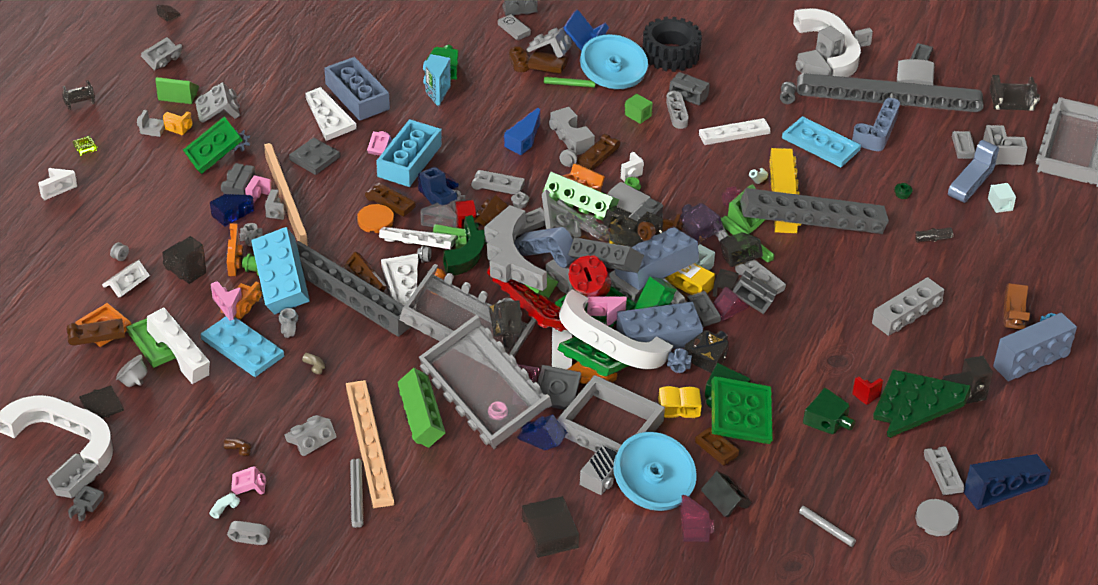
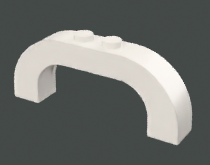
M795 10L793 24L799 33L819 32L831 25L845 35L842 55L827 58V64L832 69L831 76L849 77L854 74L858 68L861 49L858 40L852 35L851 30L848 29L845 23L836 15L824 10Z
M573 289L568 292L560 309L559 318L564 327L574 336L612 358L633 367L655 369L666 363L673 345L657 336L650 342H638L626 337L585 312L584 309L589 298Z
M30 396L16 400L0 411V433L15 438L26 426L37 422H47L89 439L88 445L80 452L81 458L84 463L98 465L101 470L99 474L108 466L112 458L113 446L108 425L101 417L87 409L79 408L70 402L50 396Z

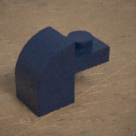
M433 167L420 173L423 192L432 205L437 203L448 205L450 202L457 200V193L446 185L444 172Z

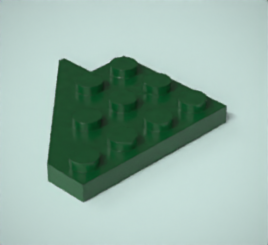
M893 369L874 411L873 418L874 420L890 423L887 437L891 438L965 406L971 387L970 385Z

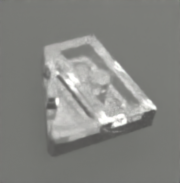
M568 211L565 216L569 221H578L580 228L599 240L609 241L612 236L608 231V227L596 221L597 218L592 214L587 213L585 215Z

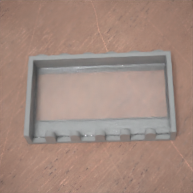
M1059 97L1057 104H1053L1036 160V164L1039 165L1037 172L1040 173L1042 171L1072 180L1089 182L1090 184H1097L1096 187H1098V106Z
M434 264L404 305L399 320L441 341L477 315L481 325L485 329L489 328L496 342L500 341L503 344L502 339H506L507 346L504 347L505 352L509 356L512 354L515 357L533 330L536 319L532 318L529 324L521 321L522 311L516 309L513 316L503 311L505 302L502 300L497 302L493 314L490 308L492 305L486 302L487 292L482 291L477 298L469 293L471 285L468 282H465L461 289L452 285L454 276L448 273L444 280L435 276L438 265ZM499 303L501 318L499 316L498 310L497 319L501 326L502 333H498L495 335V321L497 305ZM468 338L454 348L458 352L496 371Z
M477 315L419 357L422 364L420 368L426 376L430 374L433 378L431 381L437 389L442 388L444 391L443 395L447 401L455 403V409L460 416H466L468 419L467 423L472 430H478L484 444H490L493 449L543 410L552 406L550 396L548 394L544 395L537 382L533 383L529 379L527 371L524 368L520 369L512 354L509 356L505 352L503 344L500 341H495L489 328L485 329L481 325Z

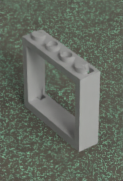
M594 375L557 419L556 434L594 452H597L602 445L618 452L621 444L572 422L593 395L646 419L647 421L636 434L655 432L664 421L665 407Z

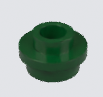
M907 183L897 184L894 189L896 196L900 199L909 198L913 191L912 187Z

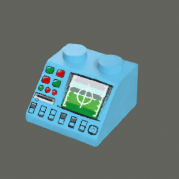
M431 54L423 65V70L425 71L423 83L426 84V93L436 105L440 106L451 86L450 58Z

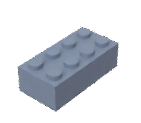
M355 57L325 67V84L359 121L390 109L389 92Z
M675 227L669 228L667 231L653 236L650 240L640 242L631 247L644 255L638 273L615 269V274L640 290L645 287L649 276L663 279L698 262V241Z
M693 302L617 312V332L632 340L650 342L657 336L673 345L672 349L691 347L694 345L695 339L700 340L697 346L701 345L703 327Z
M1061 312L1005 336L999 341L993 367L1007 381L1020 378L1028 372H1033L1044 365H1049L1060 358H1065L1071 352L1077 326Z

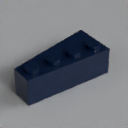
M1037 454L971 464L963 493L973 506L979 510L1046 486L1051 470Z

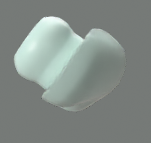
M760 168V172L751 170L749 176L756 184H760L768 178V173L763 168Z

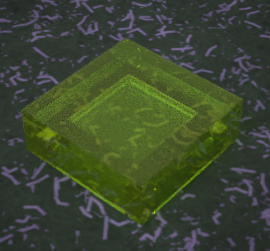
M90 135L73 141V145L80 156L97 150L96 144Z

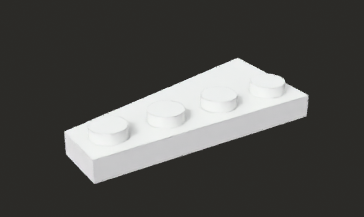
M321 87L306 93V100L326 141L356 129V123Z
M390 227L381 228L379 237L384 238L385 241L393 242L398 240L407 244L416 243L451 249L456 239V235Z
M418 254L381 260V266L391 298L403 305L407 303L417 289Z

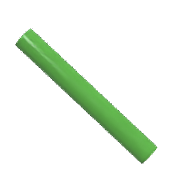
M544 77V84L595 88V82L592 80Z

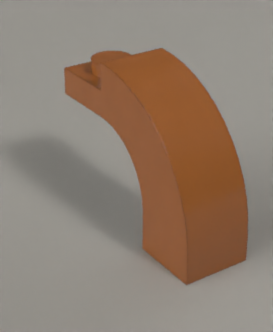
M1010 283L1006 285L1004 327L1021 330L1026 327V322L1029 321L1030 313L1026 312L1028 286Z

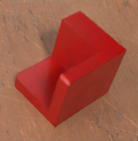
M474 200L455 202L457 226L462 229V220H465V216L473 215V218L476 217Z
M858 376L855 378L852 394L868 405L880 397L883 380L879 378L871 383L867 379L864 381Z

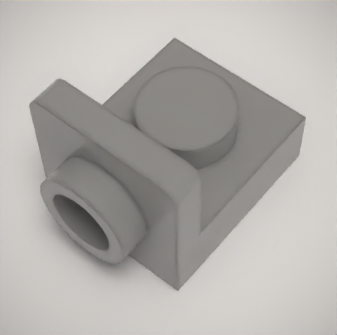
M144 110L141 116H138L137 126H139L140 134L158 137L162 135L165 129L164 120L149 118L148 110Z
M271 189L265 203L266 217L283 220L285 217L284 204L281 203L278 190Z

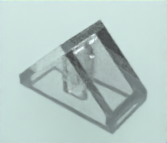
M436 203L422 208L420 211L421 225L434 227V225L438 224L457 228V214L449 205Z

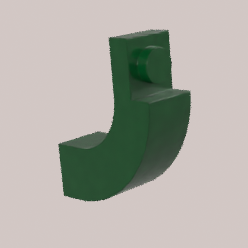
M473 215L465 216L464 230L468 241L466 245L458 249L444 251L443 265L446 275L451 273L455 276L471 270L482 256L485 232L484 230H479L478 223L474 222Z

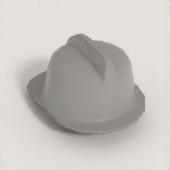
M142 355L134 357L125 364L117 373L116 380H120L127 387L135 384L141 386L143 384L142 379L148 372L142 361Z

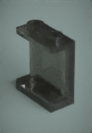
M992 75L989 89L994 109L1035 111L1036 104H1039L1040 95L1037 94V83L1034 82L1033 77H1029L1028 84L1001 83L999 75Z
M563 496L522 506V520L527 522L534 539L537 558L579 548V532Z

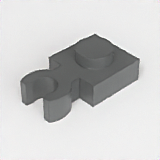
M85 485L74 498V505L68 510L69 517L72 518L76 513H79L78 519L80 522L86 518L87 510L93 512L104 499V493Z

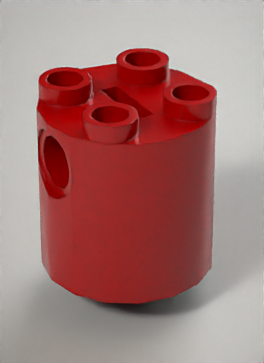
M594 255L582 256L569 266V281L576 292L585 297H605L610 291V275L606 266L598 257Z

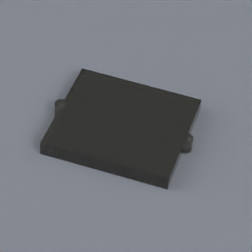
M111 385L99 390L94 389L93 392L79 396L84 409L101 418H109L111 415L124 411Z

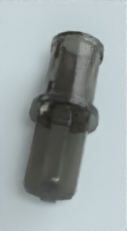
M932 228L931 230L916 231V242H936L940 239H949L953 237L952 228Z

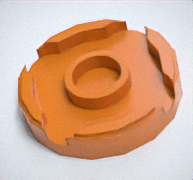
M371 204L358 212V225L366 232L375 231V233H380L381 228L392 227L394 213L387 206Z

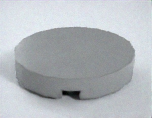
M929 499L918 506L915 519L917 525L925 529L924 532L934 536H946L957 528L959 515L957 510L948 502L939 499Z

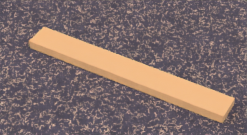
M271 143L264 144L267 163L297 241L308 246L307 233Z
M366 380L346 383L373 508L394 505V498Z

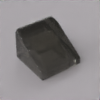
M156 5L157 14L166 22L181 16L171 6Z

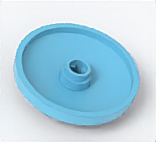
M601 35L592 38L584 45L580 56V64L586 76L593 82L611 89H626L637 85L644 78L648 67L647 56L642 48L632 40L618 35Z
M643 432L633 435L621 445L614 459V475L618 486L631 501L643 508L656 511L676 508L687 500L696 483L694 461L689 452L678 441L667 435L656 432Z

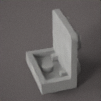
M554 28L547 35L543 36V34L534 37V40L529 43L530 45L527 48V51L530 52L551 43L557 58L564 56L572 46V41L564 28L559 30Z
M222 82L214 86L206 94L201 95L195 102L199 120L204 123L223 109L234 119L239 117L240 105L236 100V92L232 88L229 89Z

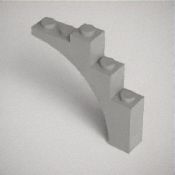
M509 205L484 227L488 260H490V277L503 282H508L512 279L543 291L547 288V271L525 260L514 245L518 234L526 226L525 210Z

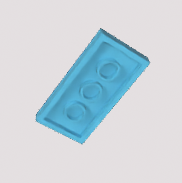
M803 116L784 131L782 138L839 167L846 164L861 148L860 144Z
M224 317L201 333V339L254 377L284 357L282 349L236 317L231 321Z

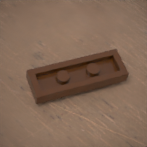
M354 252L344 264L347 271L381 292H384L387 288L386 284L360 253Z

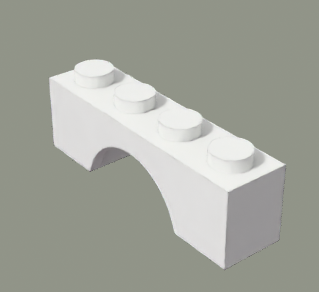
M165 308L147 316V331L157 343L164 342L172 350L179 363L181 372L191 384L209 375L210 361Z

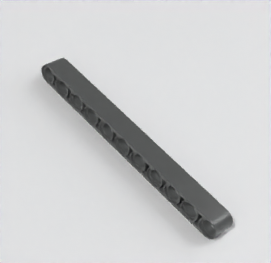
M808 73L800 74L797 78V93L802 96L884 103L887 98H895L899 100L900 105L968 112H979L983 109V93L976 89Z

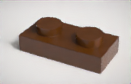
M711 427L695 437V443L723 466L739 455V450L720 435L712 434Z

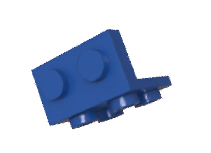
M578 10L572 14L564 26L567 35L570 36L581 51L589 40L597 36L606 35L609 29L606 23L593 29Z

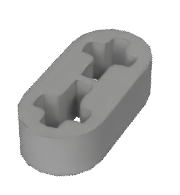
M234 521L230 524L227 535L236 542L264 545L268 541L270 530L262 524Z

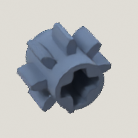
M243 130L241 133H238L240 137L243 139V143L238 144L234 148V151H236L238 148H240L241 151H244V145H250V143L247 142V139L250 138V136H246L244 134L245 130Z
M676 349L674 353L669 352L667 366H671V369L676 373H683L685 369H690L692 355H688V352L684 349Z

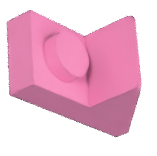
M218 281L211 283L212 298L229 321L233 320L237 313L236 304L242 298L241 288L228 292Z
M587 297L589 298L587 314L590 316H606L607 326L617 320V312L626 311V297Z

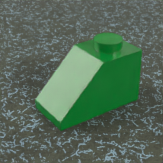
M649 276L634 310L670 305L677 289L660 278Z

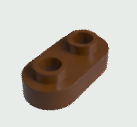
M519 46L511 48L509 50V60L513 69L517 72H527L530 68H528L529 58L526 51Z

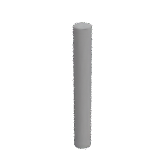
M801 507L800 514L852 547L855 544L856 539L807 507Z

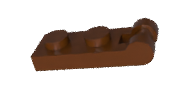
M604 133L597 143L577 159V164L594 170L619 148L620 140L612 139L610 135Z
M377 183L373 186V189H369L365 193L367 200H374L381 205L387 206L403 217L416 208L415 201L381 183Z
M122 318L83 325L71 323L66 327L68 343L73 346L125 338Z

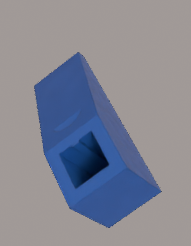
M539 108L529 113L528 116L505 132L504 147L519 155H522L532 147L540 125Z

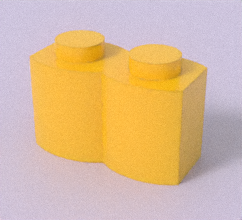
M672 386L659 388L658 402L659 405L665 407L664 417H700L702 405L699 388L683 387L679 389Z

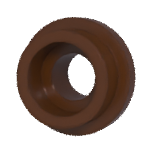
M644 221L638 225V235L640 238L647 241L655 235V227L652 223Z

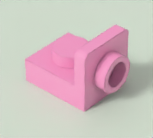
M373 131L367 149L368 153L380 156L392 142L391 136L383 131Z
M253 176L245 189L246 203L254 204L256 199L261 196V193L269 195L272 189L271 180Z
M255 466L234 473L232 477V491L237 495L255 489L260 495L264 494L267 483L266 477Z

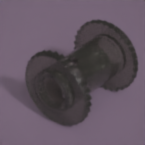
M86 80V86L67 90L65 86H62V97L68 110H71V104L86 100H90L92 104L95 103L94 90L88 80Z

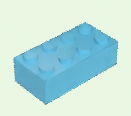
M409 119L377 159V177L410 187L442 146L441 129Z
M285 227L251 240L265 305L275 315L285 308H293L309 302L296 239L290 230Z

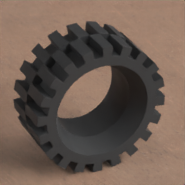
M663 17V20L657 18L655 22H649V26L646 25L643 32L642 50L647 56L648 64L650 66L654 64L656 69L661 67L663 68L662 71L671 69V72H676V69L684 71L685 67L688 69L692 68V64L696 65L700 59L702 32L698 30L699 27L697 25L693 26L691 21L685 22L684 18L677 20V17H672V19ZM666 44H674L678 46H666Z

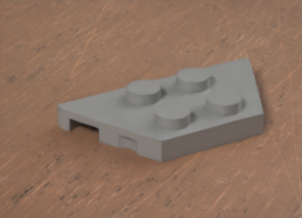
M545 189L542 193L546 229L563 227L570 233L573 240L574 237L579 238L581 230L578 213L560 199L556 202L549 196L550 191Z

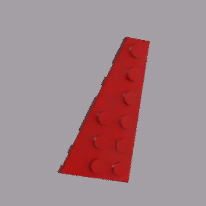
M489 267V269H488V271H487V274H488L489 276H490V267ZM492 277V281L499 284L501 290L507 292L512 300L517 301L519 307L526 310L530 317L536 319L538 325L544 328L550 326L558 331L567 330L559 318L561 309L559 306L542 295L538 297L533 293V290L518 281L510 279L508 282H503Z

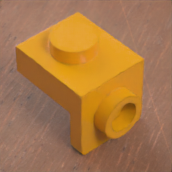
M188 111L183 116L169 112L163 115L165 130L184 135L192 127L193 121L191 120V113Z

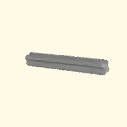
M359 458L350 461L351 522L354 528L363 526L362 461Z

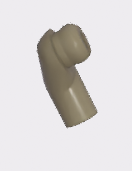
M307 352L304 354L303 362L313 365L311 369L313 373L322 374V370L325 369L323 360Z

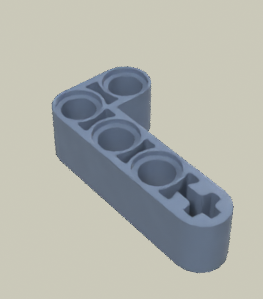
M887 98L884 101L874 126L862 123L856 124L852 141L860 144L862 148L882 151L897 120L900 106L899 100Z
M981 140L976 148L974 159L953 181L948 190V196L965 203L992 173L996 164L999 147Z
M563 227L525 232L514 241L517 251L522 256L551 252L557 265L562 268L567 267L575 260L568 255L573 239L570 233Z

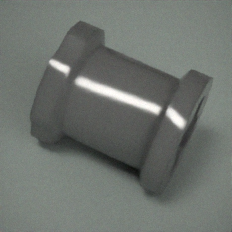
M784 82L781 86L780 100L784 104H791L795 101L796 85L793 82Z

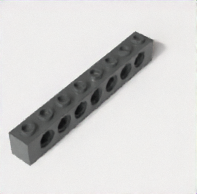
M745 188L740 201L743 217L883 234L889 221L885 206L750 188Z
M300 241L296 242L306 280L398 337L412 327L399 320L404 307L403 304Z

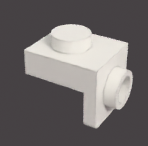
M634 152L630 153V161L621 166V179L624 182L628 177H638L643 173L644 162Z

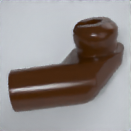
M224 439V449H240V456L250 455V449L252 448L248 442L242 439Z

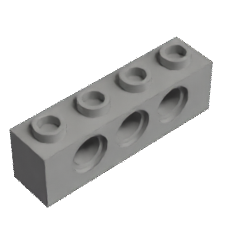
M927 277L874 309L872 324L888 336L898 332L905 325L913 323L918 317L926 315L931 309L939 307L943 302L944 289Z

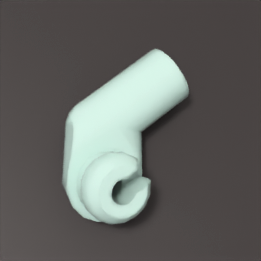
M233 493L220 498L211 509L210 515L213 518H219L225 507L230 505L232 508H235L240 503V499Z

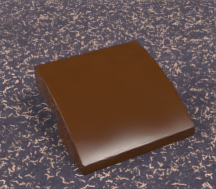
M535 51L528 62V68L561 74L568 62V56L557 58L556 54Z

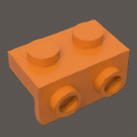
M573 164L570 174L562 175L600 192L605 179L603 175L579 164Z
M255 282L251 287L240 283L237 287L241 288L242 298L236 304L237 313L235 317L241 320L245 314L249 313L256 301L260 300L262 291L259 282Z

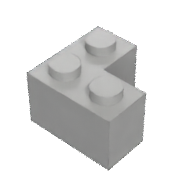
M986 125L983 140L999 147L995 165H1023L1027 152L1025 138L1007 137L1004 126Z

